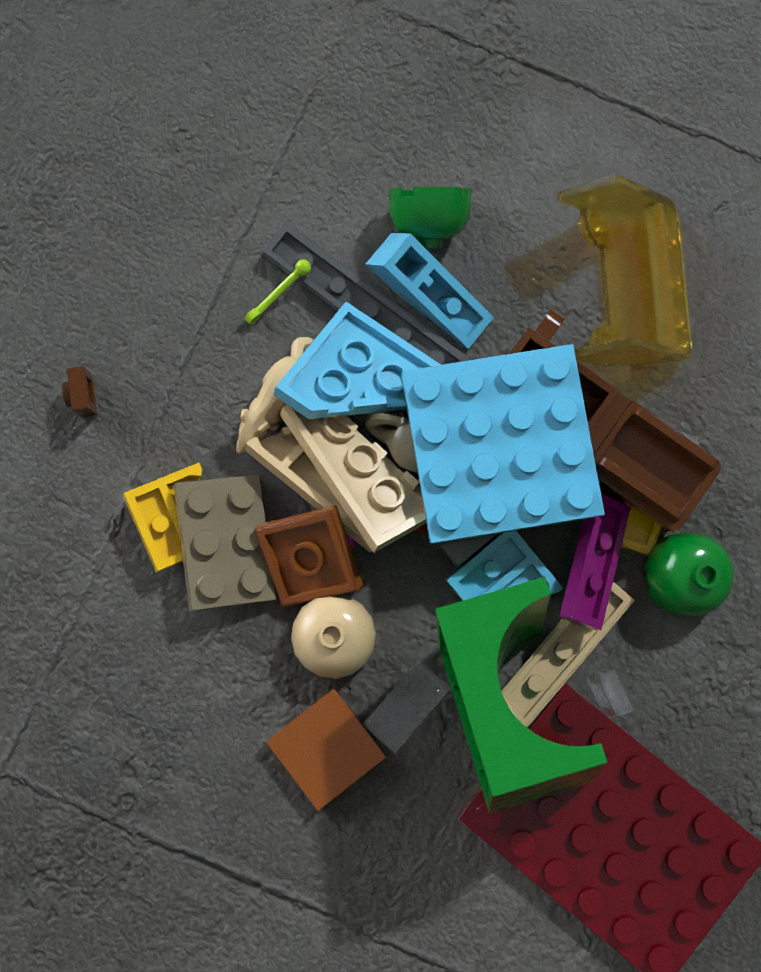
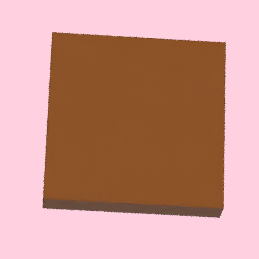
M336 505L261 523L255 528L282 607L312 601L319 597L358 591L363 586Z
M335 688L266 741L317 811L386 758L384 752Z

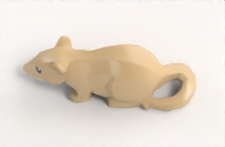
M306 336L298 337L293 341L291 355L274 363L262 379L263 385L257 398H254L251 402L249 410L242 409L240 416L242 421L239 427L236 447L237 453L246 452L245 446L250 439L258 437L261 440L267 435L268 429L274 432L280 428L282 423L280 413L282 407L287 404L273 395L275 387L301 357L304 350L314 341L312 338Z

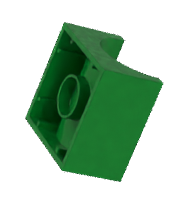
M545 577L435 609L439 651L489 814L590 784L608 763L601 743L591 746H567L551 742L533 733L516 718L502 694L498 672L505 659L523 642L541 635L551 597Z

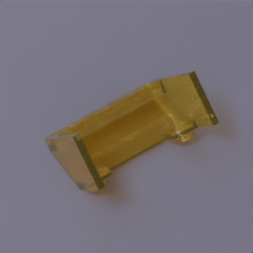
M618 174L557 192V201L580 210L578 229L582 238L587 240L592 246L600 248L607 324L594 328L589 339V346L574 349L576 360L610 367L669 363L688 359L692 352V338L681 228L678 211L672 200Z

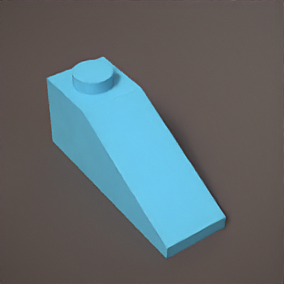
M391 233L366 263L393 292L466 349L472 346L494 318L412 234Z

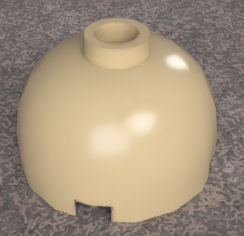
M347 595L319 597L308 602L296 616L291 634L295 656L304 668L319 677L332 679L352 675L366 665L374 651L376 631L371 615L361 603Z

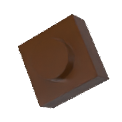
M84 366L67 368L68 382H63L62 384L66 406L71 407L72 411L80 417L98 415L93 375Z

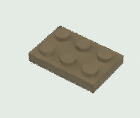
M259 474L175 483L173 488L189 612L276 600L274 583L255 531L259 524L266 522Z

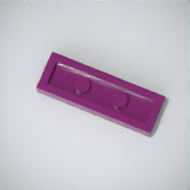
M601 494L605 515L583 519L559 616L562 619L593 630H602L631 507Z

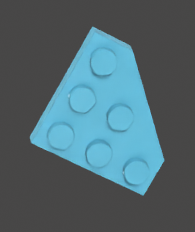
M345 302L277 384L273 395L308 419L407 410L401 377L402 371L441 364Z

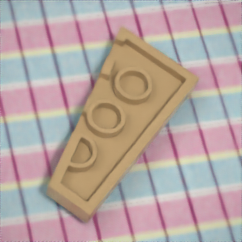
M289 405L282 407L280 416L373 553L426 524L421 488L418 486L420 482L408 471L403 473L386 457L388 453L376 442L371 444L357 431L358 426L348 416L308 419Z

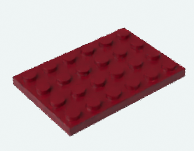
M565 683L533 720L528 729L546 740L567 746H591L601 743L608 763L590 784L490 814L480 787L457 818L641 972H679L760 866L761 842Z

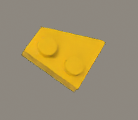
M200 463L123 493V498L156 573L183 562L173 485L177 482L200 480L202 473Z

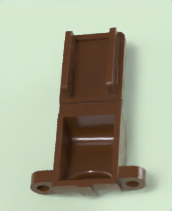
M551 309L536 331L529 327L509 354L556 347L549 341L565 318ZM576 361L599 483L668 531L680 529L721 470L720 462Z

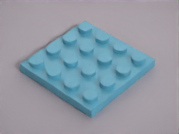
M573 344L402 371L401 377L430 544L605 515Z

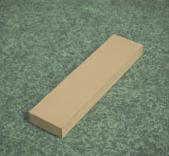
M614 582L602 630L588 629L561 619L501 689L510 710L527 728L635 601Z

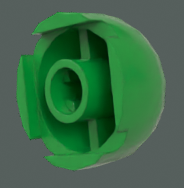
M413 187V190L391 188L389 189L391 220L398 232L412 234L424 248H442V239L456 237L464 229L469 219L471 188Z
M679 532L663 537L650 550L644 564V573H647L649 585L646 588L649 596L660 609L677 616L697 617L716 610L727 599L733 586L734 568L728 552L718 541L701 533Z

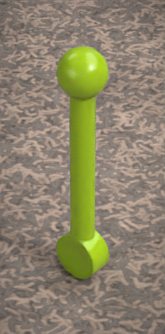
M305 259L297 261L295 270L262 303L248 312L244 319L250 325L257 322L262 313L300 276L309 274L311 271L309 261Z

